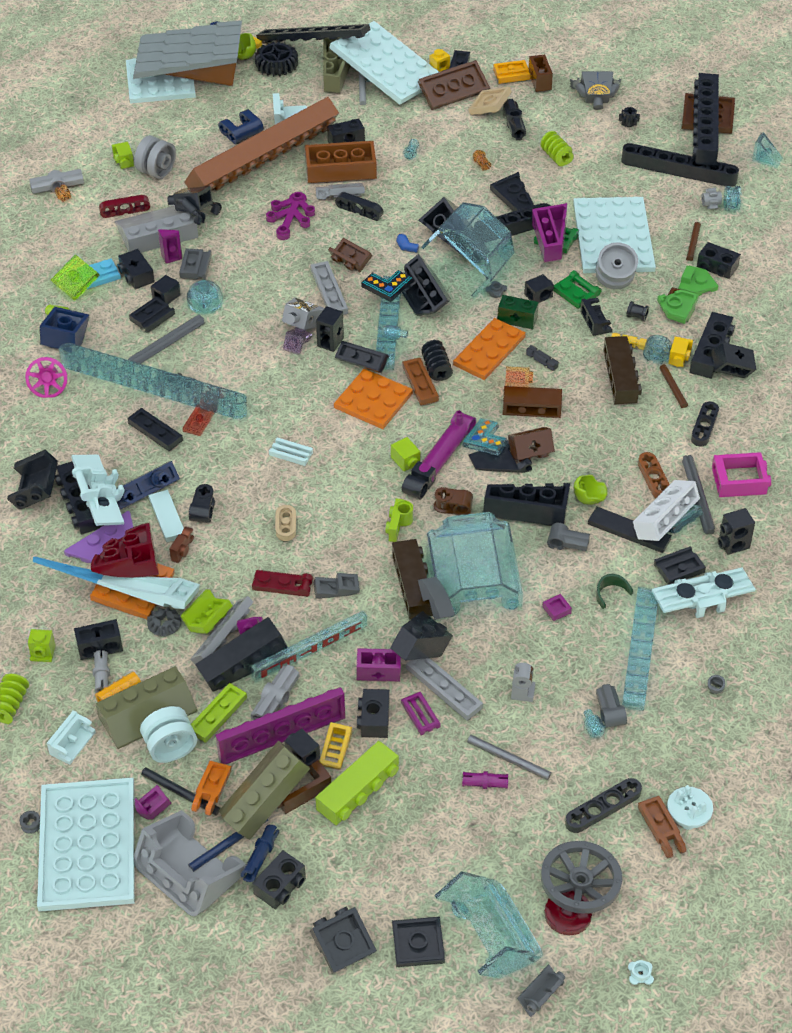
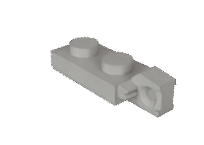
M362 183L316 187V198L326 199L328 196L336 198L341 192L361 196L362 193H365V189Z

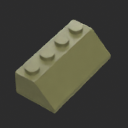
M176 666L96 703L98 717L117 749L143 738L140 732L142 722L151 713L161 708L170 706L180 707L185 710L187 716L198 711L187 683Z
M278 741L221 807L219 813L236 832L250 840L310 768L283 743Z

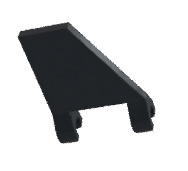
M509 440L495 445V447L468 454L475 470L521 473L532 471V462L529 458H525L516 464L509 451Z

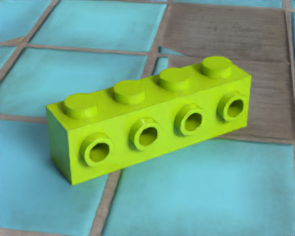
M378 740L315 797L316 810L334 825L339 824L342 820L345 821L357 806L365 803L373 791H378L385 780L393 777L398 772L399 755Z

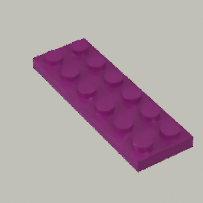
M341 687L334 690L331 689L316 697L307 698L295 705H288L274 713H267L253 721H246L232 729L223 730L216 734L220 763L229 764L273 747L278 741L283 743L290 734L296 733L300 729L309 733L330 725V722L335 723L345 719V693Z

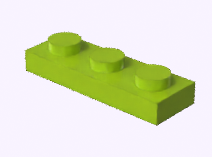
M229 683L190 724L197 738L206 743L247 699V693Z

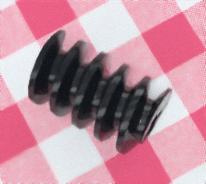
M440 340L426 342L421 349V353L430 378L434 381L447 380L452 376L453 369L451 368L445 347Z

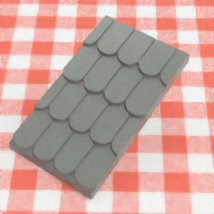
M242 20L217 22L216 25L195 26L192 29L167 30L166 33L143 35L140 37L133 79L164 74L233 86Z

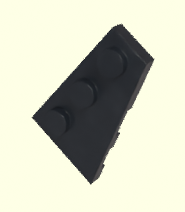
M519 172L490 184V190L512 211L534 205L529 193L525 190V184L521 181Z

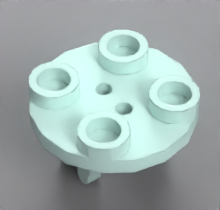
M689 785L676 789L669 796L666 806L674 822L687 830L705 825L713 814V803L710 797L701 789L690 787Z

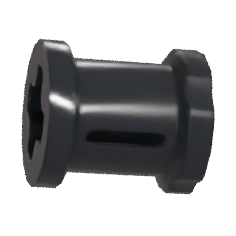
M631 301L626 317L630 318L633 316L645 322L649 313V306L646 305L644 307Z

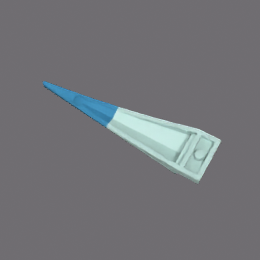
M33 557L32 561L163 607L171 605L176 609H185L199 592L200 584L182 578L113 577L92 572L91 569L39 557Z

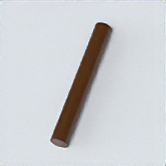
M695 222L686 257L688 261H693L701 227L700 222Z
M665 364L661 365L659 369L680 407H688V403Z

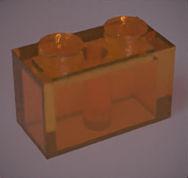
M506 366L505 386L528 387L529 383H533V371H530V367Z

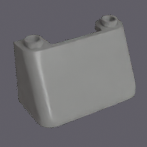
M181 810L142 829L134 853V864L140 873L187 914L196 916L204 912L241 878V872L246 864L236 856L226 858L224 863L217 857H214L193 872L188 864L208 850L193 838L195 823Z

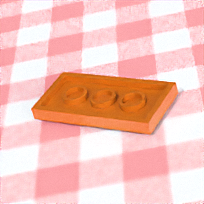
M494 318L453 360V365L485 380L525 338L526 332Z

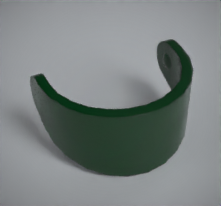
M606 574L601 577L597 584L596 599L602 609L606 608V604L600 595V591L607 586H619L624 588L630 595L633 594V589L625 578L618 574Z

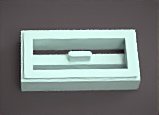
M276 438L275 443H273L272 448L269 450L270 456L306 466L313 454V448L281 438Z

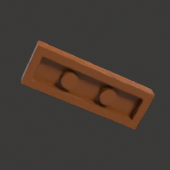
M421 358L402 361V367L420 406L438 402L439 395Z

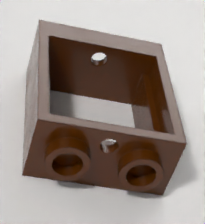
M319 760L309 766L310 770L308 772L314 778V781L289 794L277 809L281 808L287 814L315 798L332 783L331 775Z

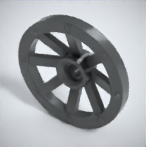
M570 841L556 846L547 854L541 868V883L547 896L559 907L575 913H594L607 908L616 900L621 890L622 871L616 858L605 848L587 841ZM582 852L580 866L575 867L568 856L569 853ZM589 854L602 860L591 870L587 868ZM560 858L569 874L552 867L553 863ZM607 867L610 869L613 879H594ZM550 875L567 883L554 887ZM611 887L604 896L593 888ZM574 891V900L562 895V893ZM586 893L594 900L581 901L582 894Z

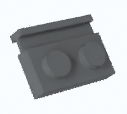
M186 248L179 271L180 278L198 279V277H203L206 280L212 257L211 250L204 252L203 249Z

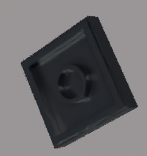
M440 916L392 920L396 968L445 963Z

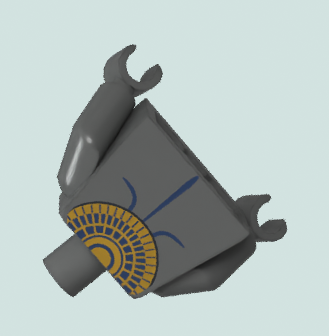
M582 71L581 80L580 78H577V80L570 79V87L576 89L580 96L585 99L586 103H593L594 110L603 109V103H608L609 99L615 96L621 84V79H613V71Z

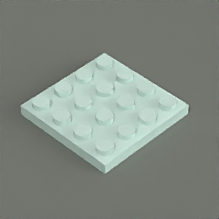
M136 58L126 60L130 104L196 98L194 79L164 74L133 79Z

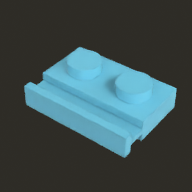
M112 258L77 269L86 289L121 279V275Z

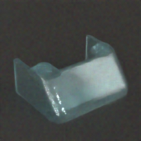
M461 871L434 895L438 900L450 902L452 905L451 909L458 918L470 920L490 956L485 959L486 964L478 970L479 975L501 979L536 963L543 957L540 946L509 894L498 881Z

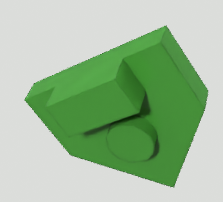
M687 265L678 289L700 296L708 291H717L718 284L707 270Z
M682 289L670 295L663 294L657 297V301L667 318L684 324L691 318L699 299L698 294Z

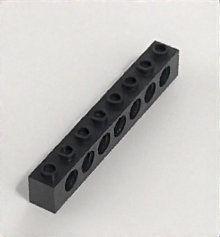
M699 73L698 79L694 80L692 157H695V164L716 165L719 151V74Z

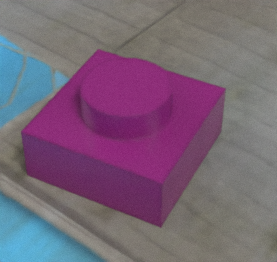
M561 594L543 601L542 607L553 622L572 613V607Z

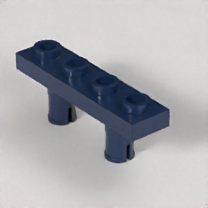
M168 461L123 484L124 494L117 501L119 510L179 480L180 477L173 462Z

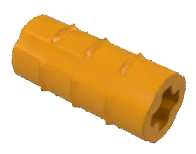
M131 672L95 694L97 702L140 683L141 680L135 672Z

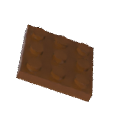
M685 93L681 129L693 130L694 94ZM719 96V133L732 134L735 98Z

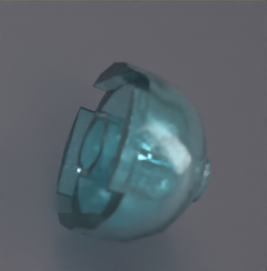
M211 280L197 281L190 286L187 292L188 308H191L197 314H212L219 307L221 308L224 302L221 288Z

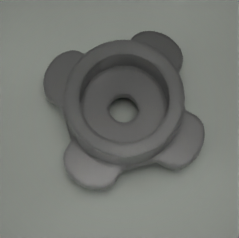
M492 281L491 285L485 288V291L491 297L498 298L503 295L504 291H507V286L502 285L498 281Z

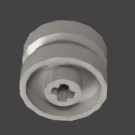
M146 136L141 140L135 152L134 163L136 169L155 178L163 179L172 170L175 163V146L154 136Z
M618 242L606 245L600 251L595 272L598 281L603 286L610 289H622L630 285L638 266V256L634 249L627 244Z

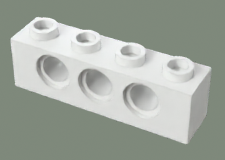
M674 480L633 521L638 539L659 541L700 499L696 482Z

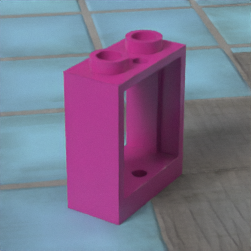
M761 452L714 455L712 472L719 497L767 494L768 487H771V476L767 475V462L763 460ZM757 468L759 479L728 481L726 469Z

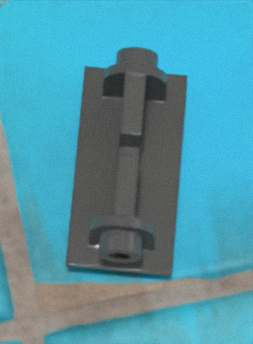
M548 964L518 996V1001L530 1017L537 1011H540L541 1006L559 986L564 984L566 977L562 972L558 971L555 973Z

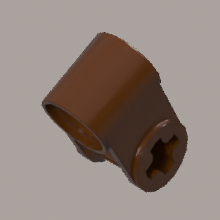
M446 487L438 488L435 491L436 501L433 505L435 511L444 514H455L457 516H461V514L469 516L471 514L473 494L470 491Z

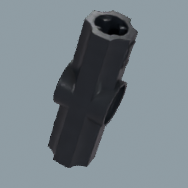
M507 99L503 104L507 127L510 129L512 137L516 140H522L526 136L522 111L519 109L516 101Z

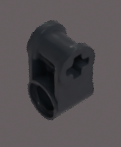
M201 484L196 488L189 508V521L211 522L215 506L214 490L211 485Z

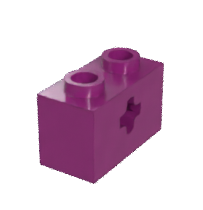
M357 648V681L400 682L401 657L392 649Z

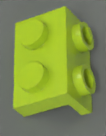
M205 589L181 614V618L189 631L207 634L213 630L214 625L220 619L227 615V612L233 605L229 599L215 598L210 589Z

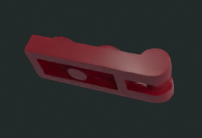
M256 570L252 590L308 597L311 591L309 586L312 585L313 576L308 573L296 575Z

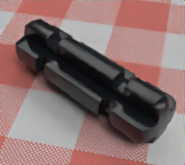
M530 345L526 349V355L531 358L534 357V360L547 366L550 370L555 371L559 367V361L540 349L537 350L538 348Z

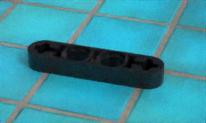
M634 778L625 779L576 807L566 815V828L573 833L582 832L634 802L641 795V783ZM627 787H630L631 789L636 788L635 792H633L632 790H629L627 792ZM612 796L616 797L619 802L617 804H610L606 799ZM591 807H596L601 811V813L598 815H592L589 813L588 809ZM574 818L576 821L580 819V824L576 822L571 823L572 819Z

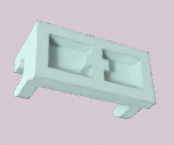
M72 711L47 742L49 754L70 765L96 733V730L90 726L92 722L77 714L76 711Z

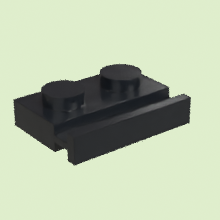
M156 296L129 314V320L141 329L144 328L148 333L175 315V309L173 307L170 308L167 303Z
M691 546L654 559V566H657L658 572L668 585L674 584V581L678 579H689L705 573L706 566L698 555L692 551Z

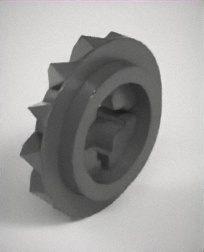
M159 607L157 611H151V615L147 617V626L150 632L157 636H168L180 628L181 617L176 609L171 610L169 607L161 609ZM167 616V620L161 626L160 620Z

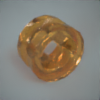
M62 184L60 188H55V194L62 202L66 198H71V193L66 185Z

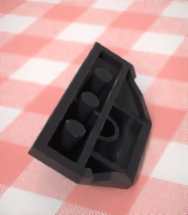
M417 254L404 265L405 274L413 277V283L402 294L416 316L436 313L451 300L437 275L420 254Z

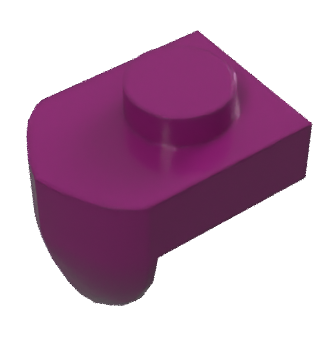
M158 785L142 798L138 799L135 797L134 799L137 813L148 820L154 819L172 804Z

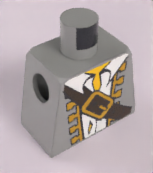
M295 297L286 303L282 321L303 330L316 328V319L324 308Z

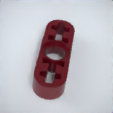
M146 195L106 200L99 204L100 215L103 218L121 216L125 213L144 212L150 209V201ZM123 204L129 205V207L126 209L120 208V206Z

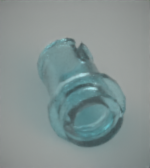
M411 139L408 146L404 149L403 154L405 158L413 159L416 157V151L419 146V142L416 139Z

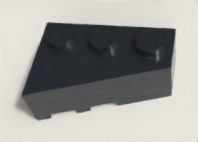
M422 611L401 627L390 649L405 661L441 657L453 635L447 631L446 626L437 623Z

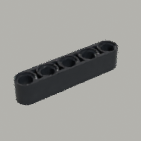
M540 203L479 221L473 224L472 230L483 245L534 230L532 225V209L551 205Z

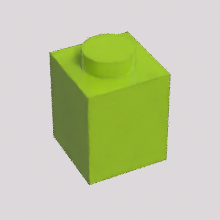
M408 437L391 444V458L404 472L412 469L420 461L421 451Z

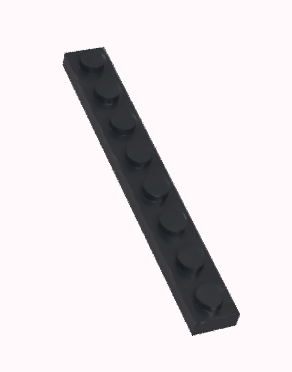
M369 24L265 29L258 33L256 37L265 43L272 42L273 40L283 42L285 40L297 41L299 39L307 41L312 38H316V40L324 38L332 40L338 37L347 39L352 36L362 38L371 29Z

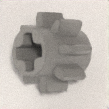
M716 188L706 189V193L701 195L702 205L707 206V209L718 208V205L722 204L721 192H716Z

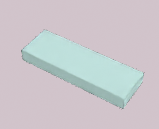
M164 490L150 494L149 500L166 543L174 541L184 528L169 491Z

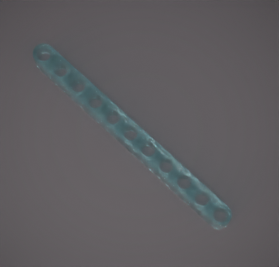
M65 343L59 347L60 361L66 369L231 418L242 419L247 416V397L242 393L75 344Z

